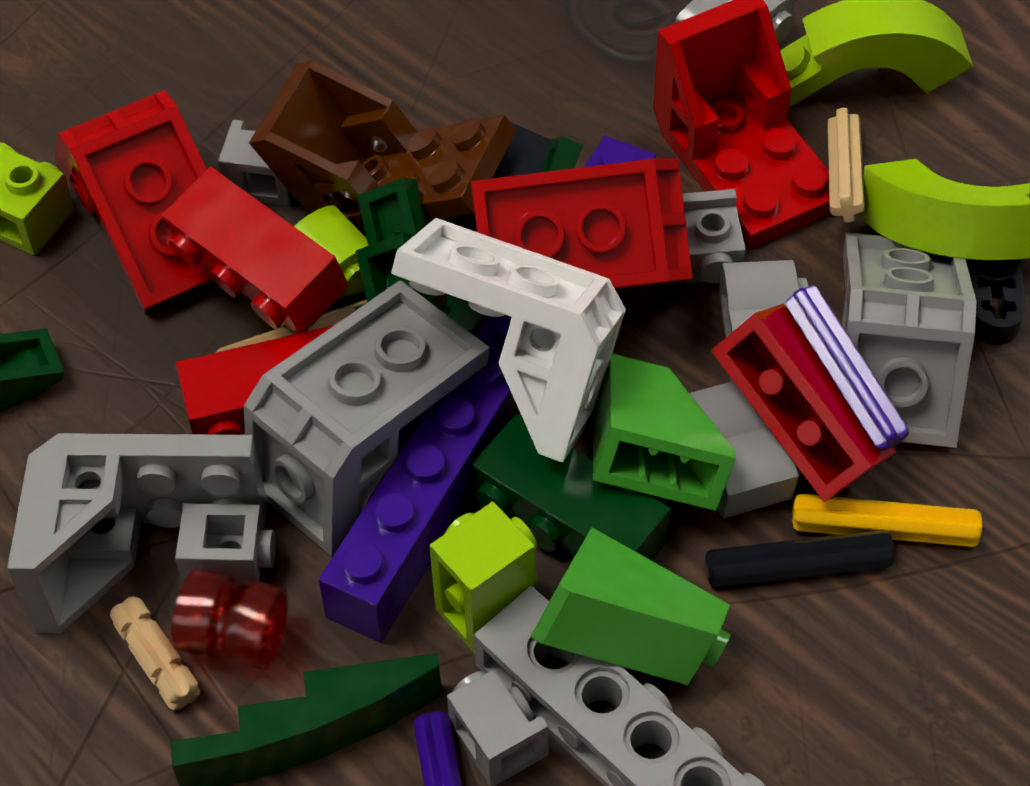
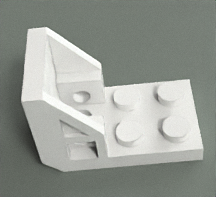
M435 218L397 250L391 274L409 280V285L419 292L429 295H444L446 293L469 301V307L480 314L492 317L504 315L512 317L498 364L538 454L563 463L592 419L626 311L609 278Z

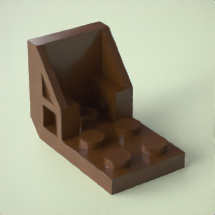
M309 60L296 64L249 144L308 214L323 207L335 205L360 232H365L357 195L403 177L417 179L425 222L432 221L435 218L446 219L474 214L471 181L492 179L516 130L503 114L483 119L472 118L462 123L438 128L427 127L417 132L393 99L315 60Z

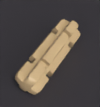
M128 597L123 603H119L112 608L110 617L113 620V625L122 639L127 641L129 644L128 648L153 685L158 687L160 690L159 694L167 706L172 710H181L199 697L200 689L198 682L189 668L182 664V658L158 623L152 620L150 617L151 613L143 601L138 597Z

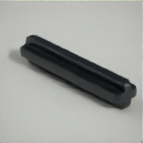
M885 530L711 549L706 552L704 563L709 585L724 587L888 568L893 564L895 553L890 533Z

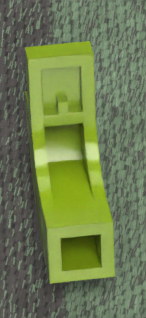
M843 0L828 5L802 18L806 35L780 50L791 86L790 107L834 80L861 69L878 67L900 71L910 77L927 94L973 67L961 28L943 10L924 0Z
M917 159L864 165L865 207L864 211L860 213V218L884 237L913 249L954 258L975 260L1030 258V183L1001 187L959 183L937 175Z

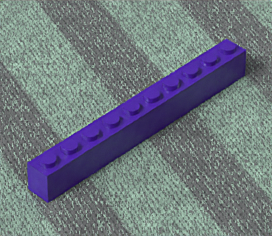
M604 135L584 167L656 158V154ZM488 316L475 337L490 347L488 364L428 408L321 574L318 582L325 618L379 643H382L431 563L429 545L445 534L448 527L459 518L473 495L471 463L516 413L521 416L498 364L511 322V316Z

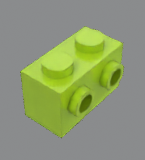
M0 142V241L35 256L75 210L67 186V179L64 173L51 163H39L17 153L7 144Z
M493 501L475 514L466 513L457 518L448 527L443 536L429 545L436 611L474 654V634L530 586L535 588V583L538 580L535 572V550L537 549V543L532 532L518 517L509 519Z

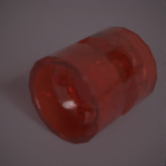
M194 568L183 582L173 613L171 641L174 649L212 659L221 651H224L227 662L266 671L272 665L277 655L286 626L288 613L287 589L249 579L240 587H237L235 579L231 575Z

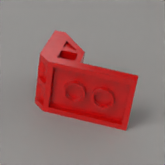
M732 0L658 30L653 110L664 140L705 192L735 189L737 196L736 207L743 240L750 250L831 214L829 206V170L787 120L791 86L767 4L763 0Z
M165 90L58 133L54 159L60 171L64 173L67 183L89 214H97L143 312L214 281L209 274L210 269L199 261L193 267L172 249L169 241L174 236L161 216L207 170L177 105Z
M653 158L471 181L478 233L609 278L615 290L684 284L693 279L678 158Z

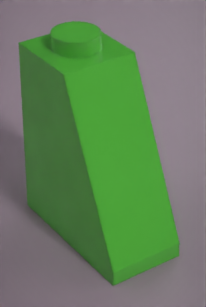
M612 353L593 413V481L716 511L736 460L734 449L670 368Z
M591 527L530 637L544 645L689 685L701 663L712 669L721 656L731 635L721 629L730 604Z

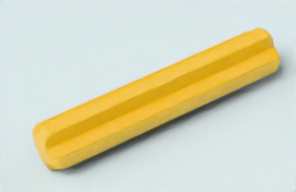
M810 494L796 495L793 503L792 524L793 528L797 531L842 535L885 530L890 533L892 540L968 547L977 546L982 534L981 512L975 509L833 497L823 502L819 495Z

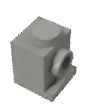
M232 120L218 160L220 173L261 203L290 207L293 195L249 144L256 131L245 130L244 121Z
M735 189L684 193L682 195L693 278L685 284L701 282L720 283L722 263L744 262L746 249L736 207Z
M183 503L175 560L184 590L198 591V585L259 586L261 568H273L276 555L275 531L265 530L260 505Z
M494 669L488 673L486 671H478L470 674L457 684L452 693L447 695L451 728L489 786L498 785L548 756V725L542 716L534 719L531 708L520 690L515 686L507 690Z

